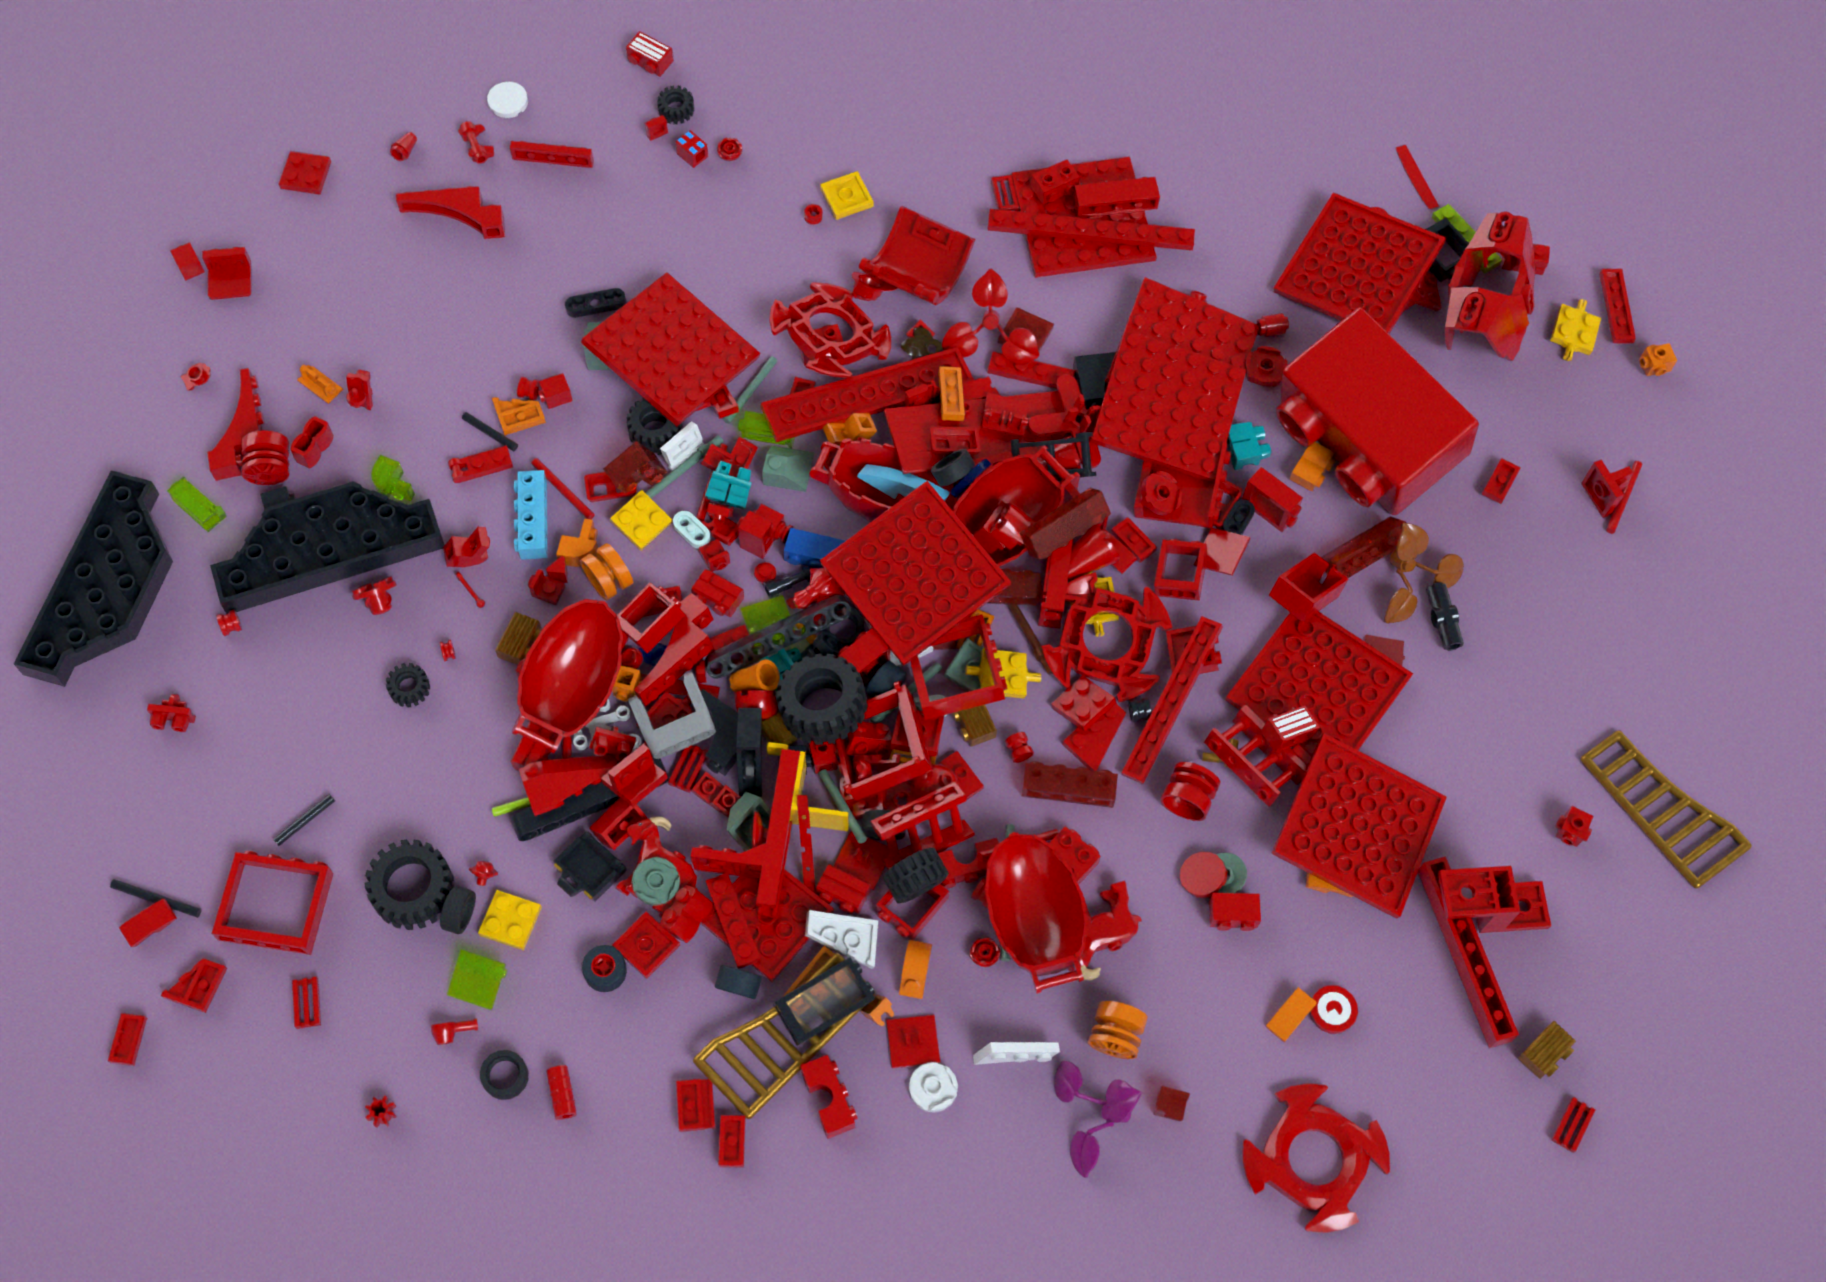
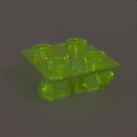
M783 595L741 608L749 634L790 616ZM776 633L773 635L772 639L778 640L783 636V634ZM755 643L753 645L754 647L761 646L762 643Z
M461 949L447 995L492 1010L501 979L505 978L508 972L505 969L506 964Z

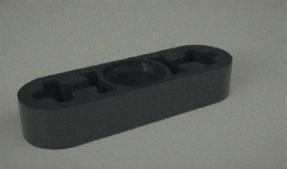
M619 288L571 296L565 301L566 313L570 317L578 318L619 310L626 304V297L624 291ZM614 297H618L619 301H615ZM598 299L601 301V304L599 306H591L590 302ZM572 305H577V309H573Z

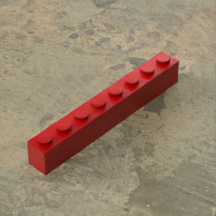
M1446 856L1424 862L1419 868L1418 874L1490 1049L1512 1042L1519 1033L1472 919H1446L1438 872L1451 869Z

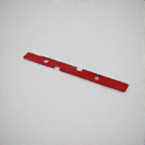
M797 795L801 847H805V852H801L804 885L816 894L811 833H807V829H811L808 796Z

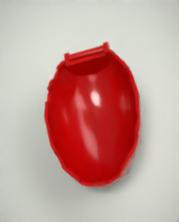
M850 438L843 439L840 446L828 441L823 442L821 453L815 466L811 468L809 475L811 478L827 484L832 493L848 510L872 522L905 497L899 493L894 499L857 477L866 464L902 471L894 445L871 443V439H861V442L852 441ZM830 455L834 457L829 471H826L823 468ZM931 471L910 473L939 486ZM953 484L939 486L950 492L945 502L953 511L957 503L956 488Z
M1045 445L1034 455L1024 454L1008 458L986 470L974 480L958 499L953 512L972 535L990 509L1001 500L1005 503L1011 502L1035 520V524L1026 532L1028 538L1021 546L1016 544L1011 550L1007 547L1001 551L997 549L992 554L986 550L998 566L1016 560L1042 539L1056 521L1064 501V488L1076 477L1074 474H1070L1047 451L1048 448ZM1040 456L1064 480L1062 484L1037 460Z
M583 599L563 608L542 628L526 654L518 678L517 705L520 715L512 729V734L524 736L548 748L549 752L554 754L563 737L577 733L590 723L611 695L621 666L623 641L619 617L605 601ZM524 720L555 734L554 740L522 726Z
M1012 832L1009 834V837L996 844L987 862L985 895L990 922L999 942L1009 957L1021 969L1030 973L1036 994L1041 993V990L1072 981H1084L1078 959L1085 949L1088 919L1084 895L1073 871L1050 843L1035 834L1026 835ZM1074 967V971L1046 978L1043 980H1038L1039 976L1056 974L1068 968Z

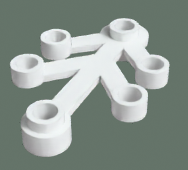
M609 699L606 701L607 705L599 710L600 712H606L610 709ZM620 706L616 712L594 718L586 725L589 728L591 737H593L596 727L611 730V727L607 726V724L627 721L630 718V710L627 706ZM621 711L627 712L625 716L619 715ZM580 729L577 733L573 734V743L576 749L584 750L588 746L586 736L582 735ZM629 734V736L636 737V743L632 752L642 745V740L637 734ZM584 740L585 742L582 745H578L577 741Z

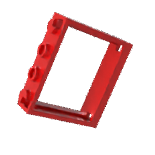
M983 614L966 618L931 646L980 634L994 685L930 702L919 657L916 656L910 663L925 720L1005 700L1004 690L1008 689L1005 676L1000 677L999 672L1003 671L1000 658L995 659L994 653H997L994 640L989 639V635H992V630L989 623L985 624Z
M253 851L235 852L211 934L218 941L311 955L334 873L326 863L314 861L311 864L305 863L304 860L299 858L285 860L274 854H268L266 857L259 856L258 853ZM245 865L318 876L301 938L227 926Z

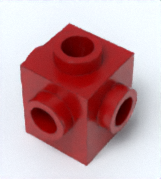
M1571 806L1564 816L1561 815L1555 826L1558 828L1555 837L1561 839L1566 845L1577 847L1582 841L1586 842L1592 832L1589 826L1594 816Z

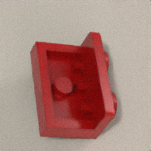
M864 721L861 724L857 723L858 729L854 733H848L850 742L846 749L847 755H881L882 759L887 760L892 751L890 748L893 737L888 725Z

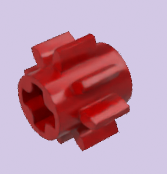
M385 1095L382 1100H377L373 1097L371 1105H365V1108L370 1113L365 1118L367 1121L374 1119L373 1125L376 1128L379 1127L380 1123L388 1127L391 1118L397 1117L392 1112L396 1104L394 1102L387 1104L388 1097ZM384 1108L386 1110L385 1113H380L378 1116L376 1112L378 1110L382 1111Z

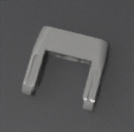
M692 671L683 675L685 687L696 710L692 714L654 730L646 709L637 695L628 699L641 733L655 759L666 757L703 741L716 733L710 712Z

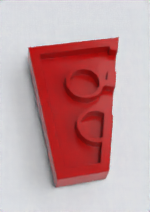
M1115 703L1085 732L1077 727L1063 740L1062 745L1095 775L1126 716V712Z

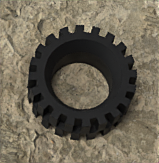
M407 839L401 840V846L399 847L393 842L388 845L390 851L387 853L381 849L377 853L380 859L378 861L372 859L369 863L373 870H366L365 877L369 882H364L368 893L366 895L378 915L386 923L389 924L391 922L395 928L401 929V926L404 925L406 930H413V924H417L420 929L425 928V921L429 919L432 924L438 921L435 915L438 912L441 914L448 894L455 887L452 882L455 881L454 876L438 849L434 850L431 844L426 842L423 846L420 840L415 839L413 840V845H410ZM408 864H419L429 869L431 873L430 885L427 891L418 899L400 902L388 895V881L392 874L400 867Z

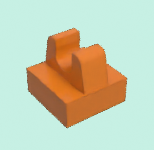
M877 994L874 997L875 1000L868 1003L861 1012L867 1019L872 1020L877 1025L884 1026L885 1023L881 1020V1015L886 1013L889 1017H893L894 1012L891 1008L892 1003L887 997Z

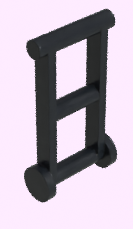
M1093 432L1076 433V438L1028 443H1019V439L1010 440L1013 457L1020 455V448L1045 445L1048 448L1047 451L1055 458L1054 445L1081 442L1083 468L1069 469L1067 471L1070 474L1078 472L1080 478L1097 476L1096 472H1092L1089 437H1093ZM1047 463L1048 472L1052 476L1058 475Z

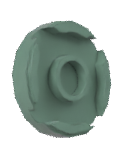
M653 857L641 862L634 870L631 881L637 898L645 904L654 906L662 905L672 900L680 884V877L674 864L659 857Z

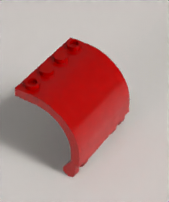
M900 206L891 232L882 249L871 261L865 257L862 258L859 269L931 304L938 305L947 298L956 285L976 239L909 208Z

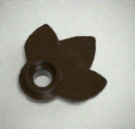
M920 327L915 328V337L906 339L900 345L905 353L912 356L911 360L943 351L942 344L938 340L933 339L930 331ZM929 346H935L936 351L934 353L929 352Z

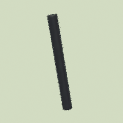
M113 879L110 883V888L153 903L166 899L171 909L198 918L201 914L200 908L116 879Z

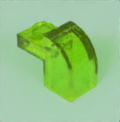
M380 455L371 472L372 481L377 492L388 497L392 494L393 497L399 500L406 499L408 501H411L415 495L412 485L400 480L404 473L400 462Z

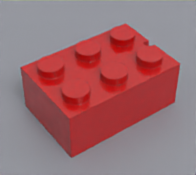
M1314 552L1281 574L1269 596L1292 613L1295 618L1305 622L1336 600L1349 579L1333 567L1321 584L1320 581L1330 564Z

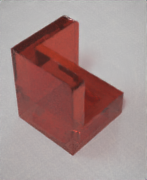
M1161 1086L1158 1091L1153 1115L1181 1122L1184 1118L1186 1103L1190 1093Z

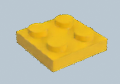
M858 171L820 184V190L836 220L874 207V201Z
M643 490L639 491L610 518V522L640 551L650 544L673 521Z
M496 890L478 934L481 937L524 951L542 906L541 904Z

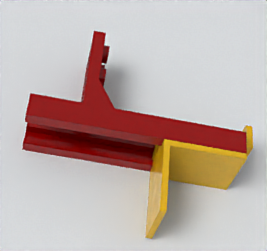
M768 742V754L781 757L766 843L742 853H736L735 850L724 848L722 851L713 850L710 846L700 845L698 848L692 847L691 860L696 871L718 874L728 872L729 875L760 879L756 906H759L758 916L777 919L792 824L799 825L797 795H802L806 756L803 751L789 750L787 744ZM808 807L811 827L848 831V812Z

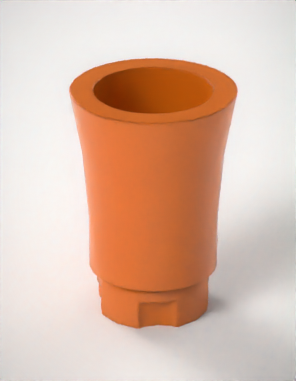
M762 660L755 665L732 673L729 678L730 688L733 692L741 691L743 694H747L748 691L752 690L773 691L777 688L780 681L779 670L772 661Z

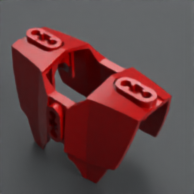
M1504 211L1499 214L1487 213L1455 266L1450 284H1448L1449 307L1445 325V344L1447 350H1451L1455 330H1460V333L1469 331L1484 334L1500 358L1506 357L1509 361H1513L1519 352L1522 339L1529 325L1527 314L1531 315L1535 307V257L1528 218L1519 215L1514 216L1510 212ZM1493 253H1500L1507 260L1508 271H1511L1517 264L1518 258L1521 261L1518 277L1510 295L1472 287L1482 264H1484V268H1487L1488 258Z

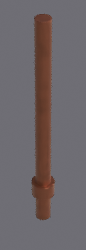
M1006 588L1001 592L1002 597L1032 646L1035 658L1042 663L1047 674H1052L1045 661L1040 642L1009 589Z

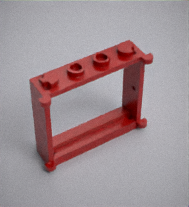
M899 681L894 682L895 689L866 700L868 706L867 711L864 713V720L899 706L913 760L856 782L850 755L846 753L848 746L846 738L843 740L841 738L836 739L834 744L835 752L841 761L838 763V767L845 778V781L842 782L846 793L851 794L856 801L933 770L914 697L906 685L900 686Z

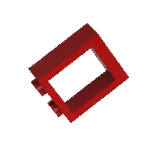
M1260 467L1248 480L1242 500L1250 501L1255 507V513L1283 532L1287 527L1291 528L1298 520L1296 516L1302 510L1300 505L1303 497L1263 467Z
M1163 539L1154 583L1155 594L1159 597L1200 601L1208 557L1207 544L1200 541L1185 542L1178 539ZM1168 553L1199 556L1194 582L1163 579Z
M651 582L617 615L622 631L647 654L685 616L684 612L680 609L682 604L674 596L669 598V593L662 586L657 588ZM658 601L663 603L667 609L643 633L634 628Z
M939 884L926 892L936 901L913 928L887 908L894 900L890 890L876 904L877 916L883 922L893 924L896 927V931L902 937H909L914 940L949 899V890Z

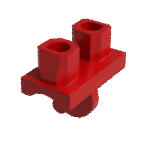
M359 369L355 374L348 373L346 376L348 387L346 399L350 406L355 408L362 406L367 410L372 409L373 392L370 386L371 376L369 371Z
M171 694L169 700L163 699L162 705L148 704L147 708L151 715L150 726L157 730H163L166 721L169 720L173 721L171 728L174 731L186 732L189 723H195L196 716L191 714L190 708H186V702L180 701L178 694Z
M612 726L611 730L596 727L593 737L589 742V748L594 749L595 755L604 756L609 753L615 755L618 761H622L631 754L636 743V737L618 733V727Z

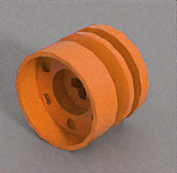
M1101 1001L1095 1015V1021L1100 1025L1092 1026V1035L1089 1036L1088 1044L1093 1049L1112 1057L1135 1059L1139 1051L1137 1047H1140L1141 1044L1140 1038L1136 1035L1144 1033L1148 1016L1138 1008L1124 1003Z

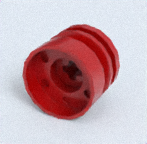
M261 430L248 433L242 438L241 454L243 458L241 462V475L246 481L256 485L268 486L283 483L288 479L290 474L288 460L289 440L286 436L275 431Z
M1179 762L1175 765L1174 771L1170 776L1171 783L1166 785L1162 794L1161 803L1170 812L1184 819L1192 821L1205 820L1212 804L1211 800L1215 798L1221 781L1212 771L1201 765L1191 762Z

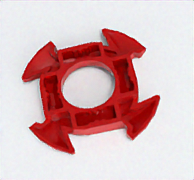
M812 282L810 289L814 292L813 294L791 303L789 308L783 306V302L775 299L770 309L769 323L772 334L775 336L787 329L795 344L809 358L806 368L820 374L851 378L852 373L842 365L854 363L870 355L877 356L878 360H887L891 350L892 337L889 326L885 324L874 333V324L871 319L852 301L853 292L843 287L828 283ZM819 313L833 314L845 320L851 326L853 337L845 342L826 340L812 329L810 318Z
M1096 572L1080 576L1067 583L1065 601L1074 603L1066 615L1059 645L1053 648L1048 644L1041 646L1052 674L1065 688L1070 687V672L1073 669L1076 673L1086 678L1118 687L1119 693L1116 695L1119 703L1140 696L1160 680L1159 675L1139 673L1149 658L1156 628L1166 631L1172 629L1173 626L1162 601L1149 587L1143 589V602L1141 606L1139 601L1129 596L1095 588L1094 584L1098 579ZM1100 613H1112L1121 617L1128 624L1132 634V643L1129 651L1124 656L1115 660H1103L1094 656L1087 649L1083 639V630L1086 622L1091 617Z
M1309 1083L1290 1086L1275 1093L1277 1100L1285 1103L1288 1109L1268 1137L1263 1149L1264 1153L1248 1139L1244 1140L1243 1165L1246 1178L1254 1195L1262 1192L1265 1184L1268 1183L1298 1206L1310 1211H1319L1305 1225L1304 1229L1307 1232L1327 1233L1343 1230L1359 1223L1356 1212H1350L1347 1205L1366 1176L1370 1160L1385 1175L1390 1173V1153L1386 1137L1377 1120L1368 1124V1130H1363L1333 1109L1315 1104L1314 1102L1327 1091L1328 1086ZM1317 1131L1328 1135L1336 1142L1342 1154V1168L1335 1180L1324 1185H1314L1303 1181L1295 1174L1289 1161V1148L1293 1139L1299 1134Z

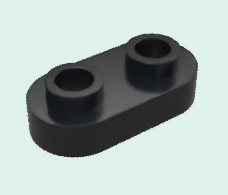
M1248 500L1237 501L1226 517L1222 530L1243 535L1254 516V505Z

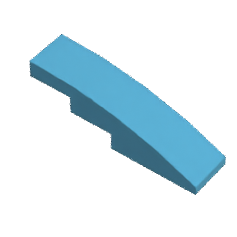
M866 464L857 476L894 499L899 493L906 497L927 481L912 474H903L902 471L870 464ZM928 481L941 498L946 501L950 492Z

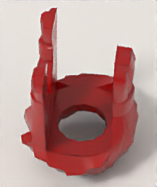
M825 568L810 569V585L804 590L794 593V597L787 599L786 602L792 610L795 608L805 609L812 602L818 603L837 594L844 596L845 593ZM819 613L815 615L813 620L818 621L824 614Z

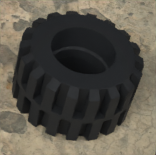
M642 398L643 401H636L635 407L631 406L629 409L630 413H627V428L630 441L642 453L647 451L648 455H653L654 453L662 455L660 448L681 431L682 423L678 426L674 425L645 398ZM652 421L665 423L662 428L657 430L644 428L646 424Z
M926 848L892 866L882 878L896 903H905L939 885L946 879L949 872L935 848Z

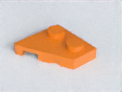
M499 397L492 398L504 435L546 423L539 401H522L520 399L500 401Z

